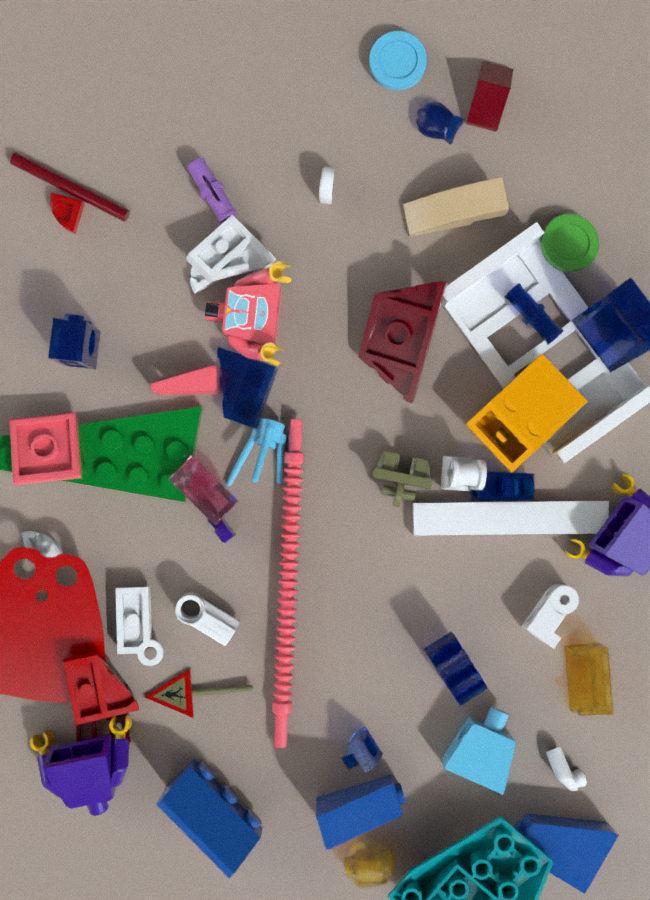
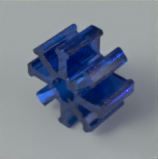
M452 631L424 648V651L459 706L464 705L488 689L479 671L473 665L470 657Z

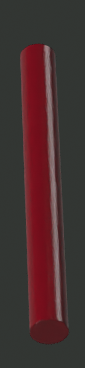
M16 152L12 155L10 159L11 165L123 222L128 219L130 210Z

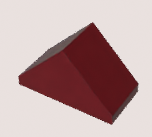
M482 61L466 124L497 132L511 89L513 69Z

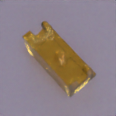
M601 643L564 645L570 711L578 712V715L581 716L613 715L608 647Z

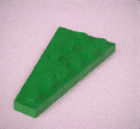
M199 406L79 424L82 478L61 481L186 502L203 407ZM10 435L0 436V470L12 472Z

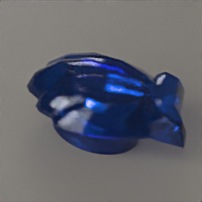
M440 102L427 103L424 108L417 111L418 119L416 124L419 132L429 138L443 139L450 145L453 143L457 131L464 122L463 118L454 116Z

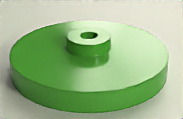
M575 214L560 215L554 218L543 230L544 234L541 236L540 242L542 253L547 262L557 270L568 273L581 271L590 265L598 254L599 238L593 225L581 216Z

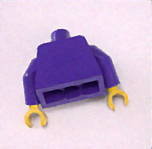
M622 474L620 478L627 483V489H621L618 484L613 483L611 485L612 490L617 495L628 494L631 498L625 496L589 543L588 546L592 549L591 551L586 550L580 540L571 539V541L580 545L581 550L576 555H572L566 550L565 553L573 559H584L585 564L607 576L628 577L633 572L644 576L650 571V496L641 488L638 490L634 488L635 483L632 476Z
M129 715L125 716L126 726L124 729L117 727L116 716L111 719L109 727L115 734V740H112L111 735L52 747L56 740L53 731L46 730L43 732L44 745L41 743L39 734L33 735L30 740V746L40 754L37 757L43 787L58 798H61L68 808L87 806L89 813L93 816L106 812L109 807L107 801L114 798L115 789L122 784L129 765V740L125 739V732L130 730L132 726V719Z

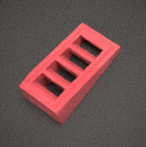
M211 365L156 381L151 384V391L156 395L220 393V370L217 365Z

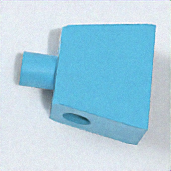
M491 706L484 722L473 717L467 718L441 759L444 769L503 795L516 745L512 735L503 731L509 714Z

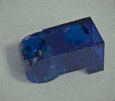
M487 472L484 488L482 490H471V501L535 500V474Z

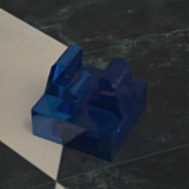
M365 726L354 733L347 744L349 748L345 750L346 754L341 759L347 769L360 765L366 773L377 767L383 753Z

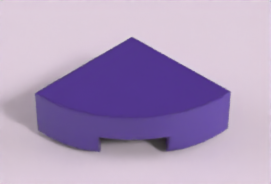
M217 509L208 516V522L214 527L215 533L222 543L228 542L236 535Z

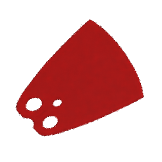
M16 547L8 552L0 562V694L37 701L71 703L63 658L97 651L106 662L103 625L91 574L87 565L80 557L58 554L56 557L51 558L43 556L37 549ZM28 559L34 563L36 571L31 578L21 579L15 574L14 566L18 560ZM70 566L76 571L77 580L73 585L62 586L57 582L56 572L60 567ZM38 591H46L48 594L46 601H38L36 598Z

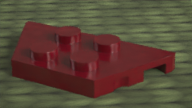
M445 280L374 294L358 357L369 367L374 368L387 384L393 385L404 396L403 399L411 404L415 400L448 281Z

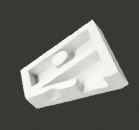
M231 215L187 255L186 260L208 282L271 267L276 258Z

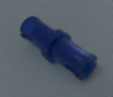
M520 283L504 296L522 315L523 323L525 325L530 324L546 341L547 345L551 344L564 332L544 311L546 307L542 303L538 304Z

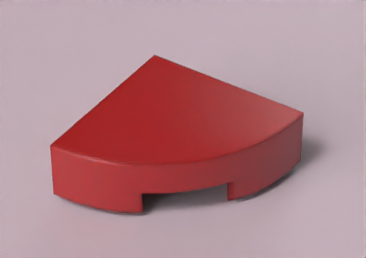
M51 192L50 205L56 220L67 231L76 234L85 205L84 202Z

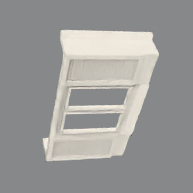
M536 222L446 287L441 305L503 389L516 378L514 375L516 372L572 332H577L596 359L567 380L588 402L543 444L552 459L560 458L563 463H566L650 403V384L645 386L565 274L547 262L542 253L539 240L544 231ZM549 294L569 323L507 366L488 340V337Z

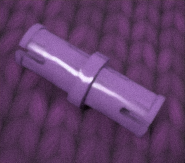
M198 158L191 162L186 169L201 191L200 197L203 201L208 202L219 223L222 224L231 215L235 217L237 211L224 193L225 187L223 183L216 180L205 159ZM205 181L209 183L219 201L215 199L214 195L212 194L211 190L209 189Z

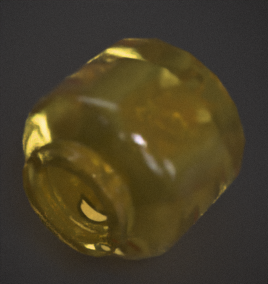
M380 840L354 844L351 847L349 857H345L344 860L347 877H352L355 885L362 889L384 886L389 882L390 877L395 874L396 866L393 851L390 847L387 848Z

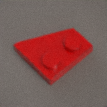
M97 651L63 658L75 725L139 710L137 700Z

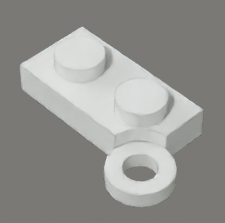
M150 586L115 588L117 654H137L140 662L146 666L158 664L164 657V648L159 641L151 639ZM147 647H154L156 649L157 655L155 658L150 659L146 657L145 649Z

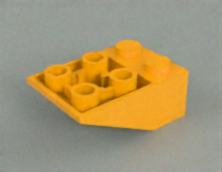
M540 354L466 425L512 473L582 408L588 400L543 354Z

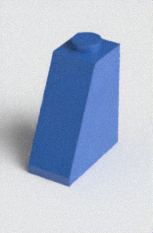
M390 774L317 797L316 818L326 850L403 816L400 804L406 803L401 783L394 784Z
M526 813L522 821L518 820L514 824L517 830L553 859L554 863L550 873L584 894L587 892L619 836L609 824L601 821Z

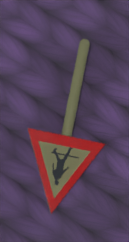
M190 668L144 698L194 718L193 696L249 692L253 690V686L241 685L192 690Z

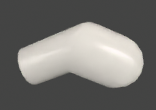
M561 747L546 752L555 777L568 790L578 791L577 788L584 787L587 784L582 770L577 769L571 772Z

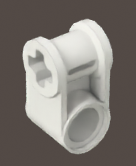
M443 456L440 489L470 491L482 490L484 488L487 477V467L484 460Z

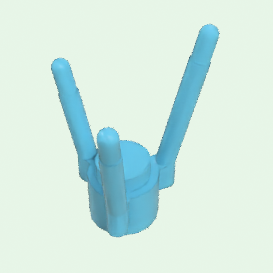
M260 418L259 425L253 426L251 436L226 481L227 486L232 485L256 440V444L261 446L255 464L252 482H258L268 448L275 449L276 444H278L276 481L278 484L283 483L284 453L288 436L283 434L284 424Z

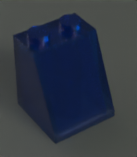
M631 277L571 320L610 373L650 350V302Z

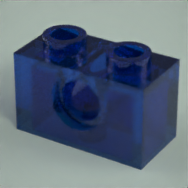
M64 314V319L53 318L48 358L63 366L96 370L101 332L92 326V322L86 321L85 317L80 315Z

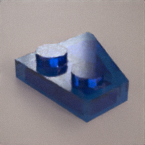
M218 347L217 357L220 359L221 377H219L220 388L224 398L222 401L223 417L257 429L278 368Z

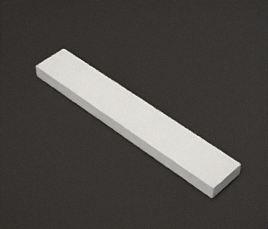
M609 501L412 503L413 536L597 534L609 518Z

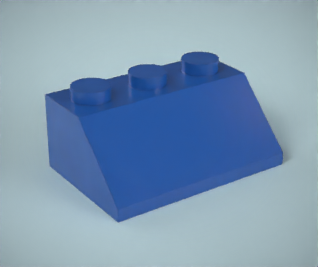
M193 758L165 787L156 805L230 879L260 840L263 829L261 826L262 822L255 812L251 809L245 810L237 802L238 797L227 785L222 787L214 779L215 774L206 763L201 762L199 764Z

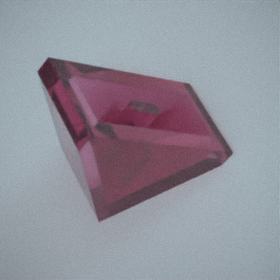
M192 455L169 478L214 525H217L239 502L224 483Z

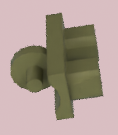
M383 451L377 468H373L371 478L397 483L396 487L384 485L382 495L394 497L393 506L400 507L402 499L414 501L416 491L404 489V485L431 489L433 479H429L430 460L412 457L409 474L397 472L400 454Z

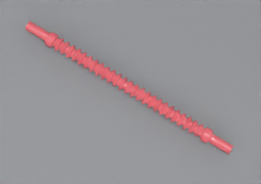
M300 419L289 420L288 452L284 453V463L287 464V468L283 470L287 472V477H284L283 481H286L287 485L283 487L286 495L282 497L283 500H286V504L282 505V509H285V514L281 515L285 519V523L281 524V527L284 528V533L280 534L281 537H284V542L280 543V546L284 549L279 553L283 556V561H279L283 569L278 572L282 575V579L278 580V583L282 584V588L278 589V593H281V598L277 599V602L281 603V607L277 608V611L280 612V617H277L276 620L280 622V626L276 627L279 635L275 639L279 640V644L275 646V649L279 652L274 656L278 659V663L274 664L278 672L273 675L277 678V682L273 683L277 691L273 692L276 700L272 702V712L275 713L274 747L277 748L287 747L288 714L292 713V702L289 701V698L293 694L289 692V688L293 687L290 679L294 675L290 673V669H293L294 665L290 661L295 658L291 654V651L295 649L291 642L296 639L292 636V632L296 630L292 623L296 621L293 613L297 612V609L293 608V604L297 603V599H294V594L298 593L294 589V585L298 584L294 577L299 574L295 570V566L299 565L295 558L300 555L299 552H296V547L300 546L296 539L300 537L297 529L301 528V525L297 524V520L301 519V515H298V510L302 509L298 505V501L302 500V497L299 496V491L303 490L302 487H299V482L303 481V478H300L299 475L304 471L300 468V464L304 463V453L301 452L302 420Z

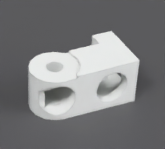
M563 584L550 586L521 627L554 649L561 640V637L554 632L566 614L572 613L579 604L577 592L572 587Z

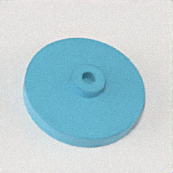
M392 31L382 35L374 43L369 57V67L374 79L381 86L395 91L406 90L416 85L423 77L427 65V53L422 42L414 35L404 31Z

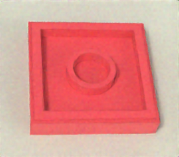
M76 412L9 419L13 484L18 486L82 478L78 417Z

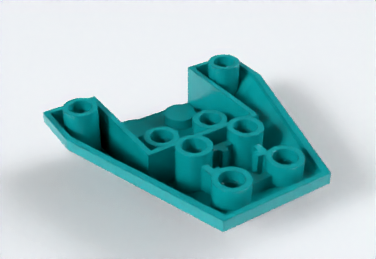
M500 815L409 869L389 892L388 898L390 900H539L554 861Z

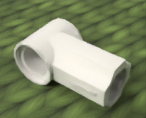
M196 592L183 594L175 607V614L182 623L193 626L224 646L230 641L241 622L208 602L202 595ZM187 600H194L199 604L200 612L195 616H188L183 612L182 604Z

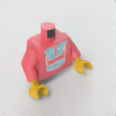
M276 261L270 268L256 271L237 280L233 287H227L225 303L206 302L205 320L223 322L222 334L228 338L229 345L247 359L266 361L274 366L280 365L279 361L273 359V354L277 350L284 351V348L276 345L281 286L275 283L288 284L291 282V277L282 276V271L286 267H291L290 264Z

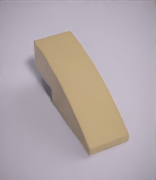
M503 177L435 193L403 204L408 234L411 237L472 225L474 221L505 216L509 210L504 180Z

